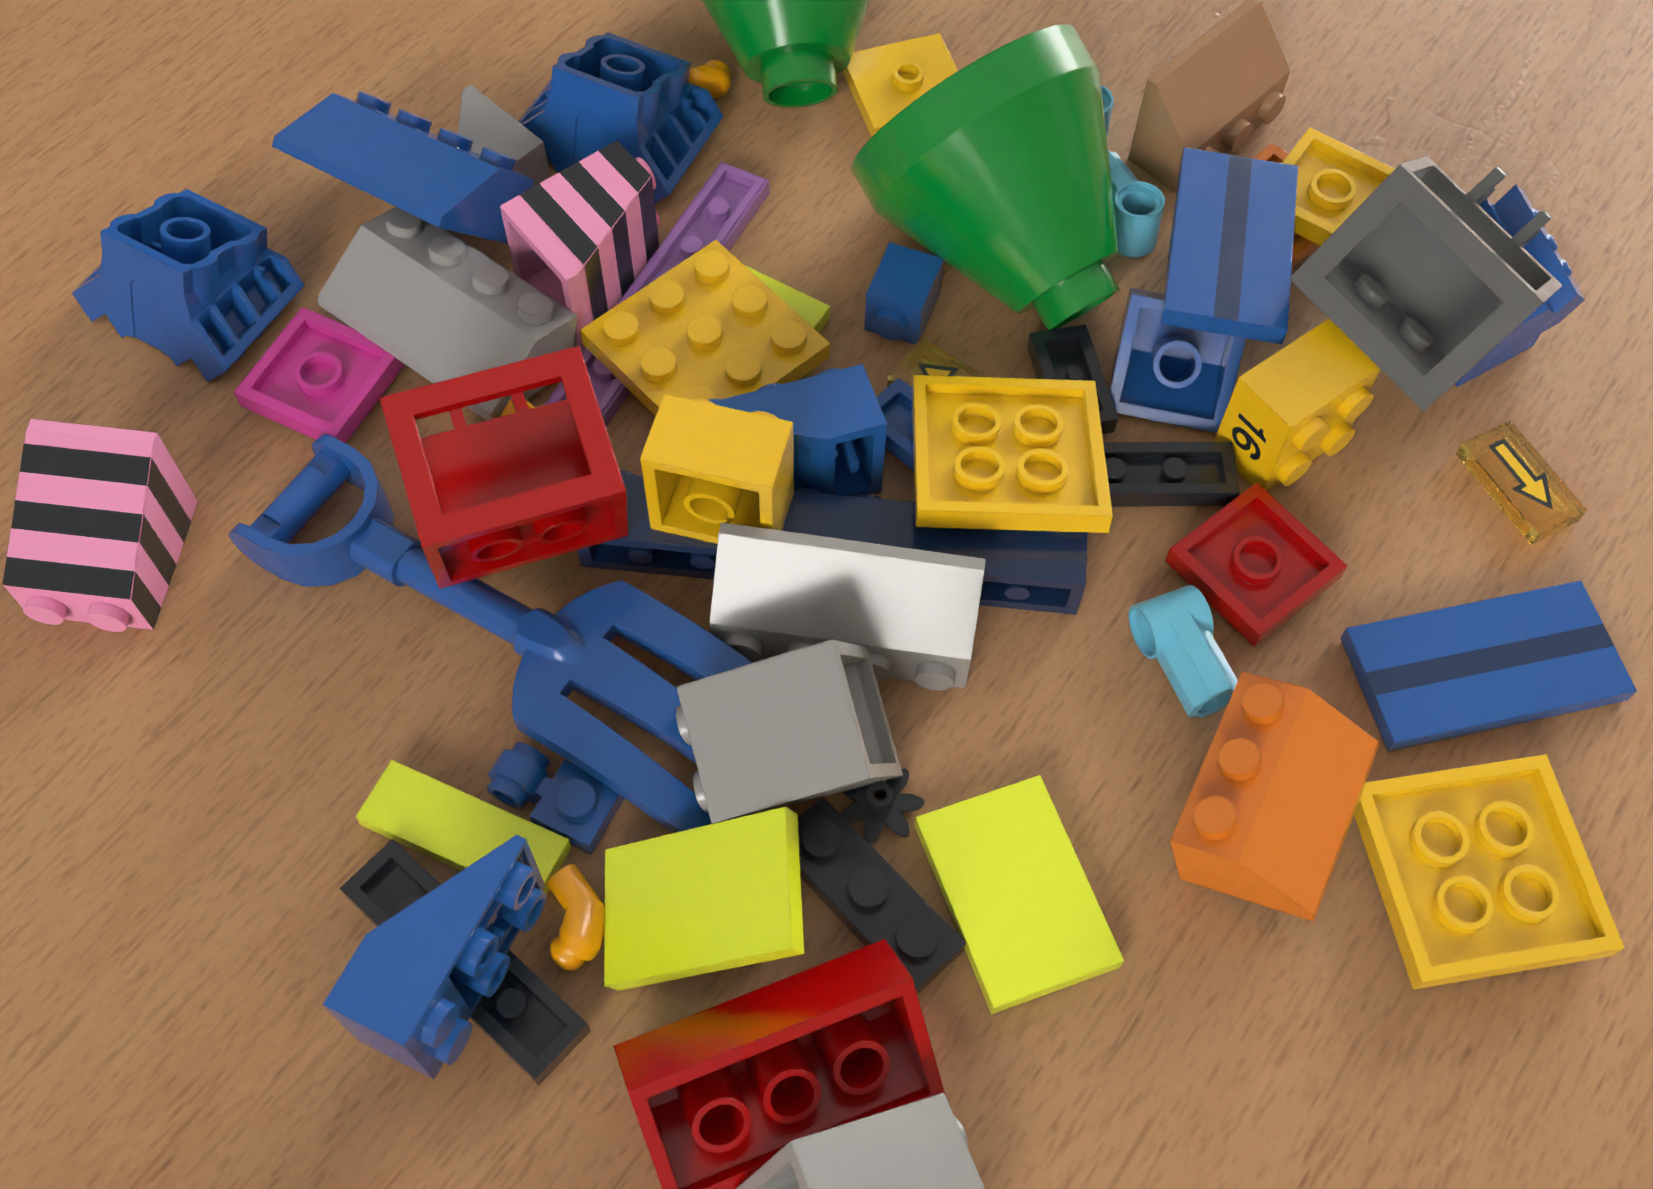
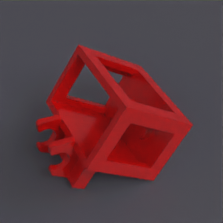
M580 345L379 397L421 546L439 589L628 536L626 488ZM562 382L567 399L529 409L524 391ZM510 395L516 413L466 425L462 408ZM449 411L454 427L453 430L420 438L415 420Z

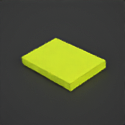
M1041 775L915 817L914 827L959 936L966 942L965 952L991 1015L1116 970L1122 966L1124 962L1122 954Z
M781 807L605 849L604 986L621 991L804 954L797 813L789 808Z

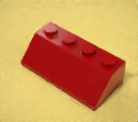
M885 939L613 1046L662 1189H736L790 1141L941 1093L945 1094L913 978Z

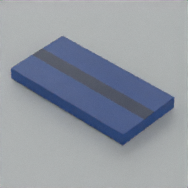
M1184 147L1179 166L1160 324L1283 344L1288 330L1291 286L1289 278L1292 271L1298 166Z
M1582 581L1348 627L1340 637L1387 752L1628 701L1637 692Z

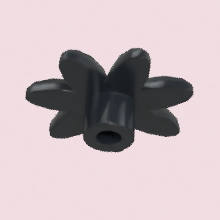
M905 768L901 769L902 776L842 792L848 798L855 801V803L846 807L840 814L850 824L865 819L864 838L870 845L875 843L881 835L884 823L896 835L907 838L910 828L900 812H913L924 806V800L921 797L901 793L909 779V772ZM876 798H882V799H884V800L879 801V800H876Z

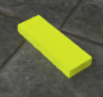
M394 760L390 761L356 815V819L361 826L389 839H394L402 845L459 871L464 870L515 835H519L527 839L545 883L543 891L546 893L549 889L547 886L548 880L554 873L560 870L572 848L569 839Z

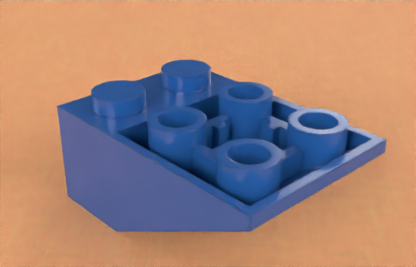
M863 364L844 369H827L816 376L785 384H768L757 391L726 399H708L715 405L750 413L763 411L779 419L793 422L794 489L811 488L820 493L846 496L882 492L887 422Z
M515 835L367 933L322 1005L358 1041L435 1079L443 1063L452 1065L464 1050L472 1031V1024L468 1022L471 1014L483 995L489 998L497 991L509 968L510 957L506 955L520 930L528 932L532 929L545 906L547 898L546 892L543 891L545 883L527 839Z

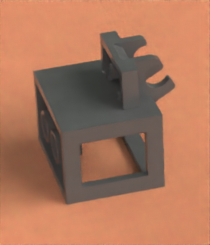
M1428 156L1400 164L1289 278L1423 412L1563 286L1523 248L1552 219L1544 209L1512 237L1480 207L1496 190L1494 187L1507 175L1498 166L1466 193Z

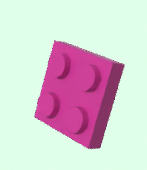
M302 307L233 393L241 407L313 439H317L321 434H327L347 443L405 364L355 329Z

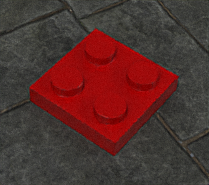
M1255 483L1169 548L1165 562L1189 585H1194L1199 589L1206 601L1253 647L1338 581L1348 567L1345 562L1258 483Z

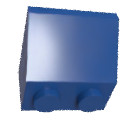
M1130 288L1109 387V393L1116 413L1217 433L1234 390L1246 338L1160 324L1164 294Z

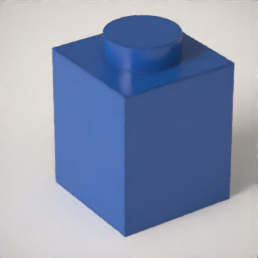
M889 242L866 293L864 330L877 333L889 340H900L918 346L940 296L944 259Z

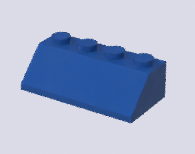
M363 91L358 92L356 100L332 93L274 137L272 147L434 226L507 244L508 241L500 205L532 188L535 181L513 170L516 163L514 158L486 147L482 148L481 154H477L471 151L474 142L472 139L444 128H440L438 135L429 131L432 121L399 109L396 117L389 113L392 103Z

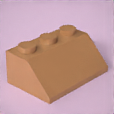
M1246 0L1147 79L1128 159L1174 192L1177 190L1179 166L1184 147L1226 154L1229 150L1236 152L1245 144L1251 132L1262 122L1266 125L1270 124L1281 112L1286 102V96L1283 95L1290 69L1261 1Z

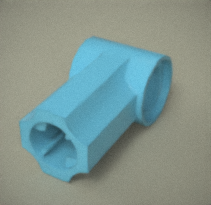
M1108 150L1119 254L1125 257H1142L1152 252L1156 246L1165 197L1162 191L1155 185L1138 181L1118 154Z
M1187 585L1132 605L1129 608L1128 618L1133 638L1144 656L1148 659L1157 658L1188 717L1199 716V718H1203L1219 712L1228 705L1238 680L1212 636L1214 630L1212 614L1200 590L1194 585Z

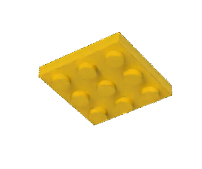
M714 240L580 329L582 344L655 416L664 393L683 398L726 399L757 391L768 384H785L797 381L830 358V343L717 240Z
M913 375L912 419L916 527L1109 533L1113 513L1095 381Z
M1547 754L1365 783L1354 817L1413 990L1610 957L1624 949Z

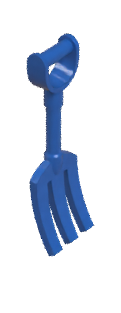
M321 434L311 446L315 456L250 526L238 523L230 531L229 537L245 556L283 580L304 587L331 586L358 576L367 569L395 586L403 587L407 585L512 644L514 651L522 656L516 672L512 695L513 720L519 731L578 766L672 833L712 824L709 812H705L700 807L692 790L617 732L567 698L573 690L630 721L696 763L692 746L683 740L678 729L676 709L681 703L677 688L611 643V640L616 635L673 666L694 680L703 679L752 663L726 643L680 613L623 580L603 585L579 596L561 608L556 614L544 608L532 609L479 579L439 589L420 540L393 526L394 514L371 462L355 448L327 434ZM345 481L364 491L363 503L355 517L335 535L314 543L288 544Z

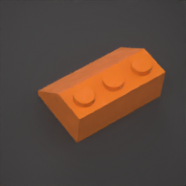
M1241 672L1170 840L1179 878L1314 922L1378 751V740L1309 688Z

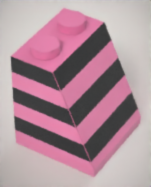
M618 140L500 205L515 275L577 315L574 347L580 345L581 352L586 347L582 344L580 329L618 304L659 247L658 228L660 227V219L655 210L653 189L656 188L655 177L648 164L640 157L635 159Z
M30 419L23 445L3 578V586L20 604L25 615L35 621L50 625H59L64 620L88 622L95 627L112 632H122L127 627L154 630L198 503L159 435L155 432Z

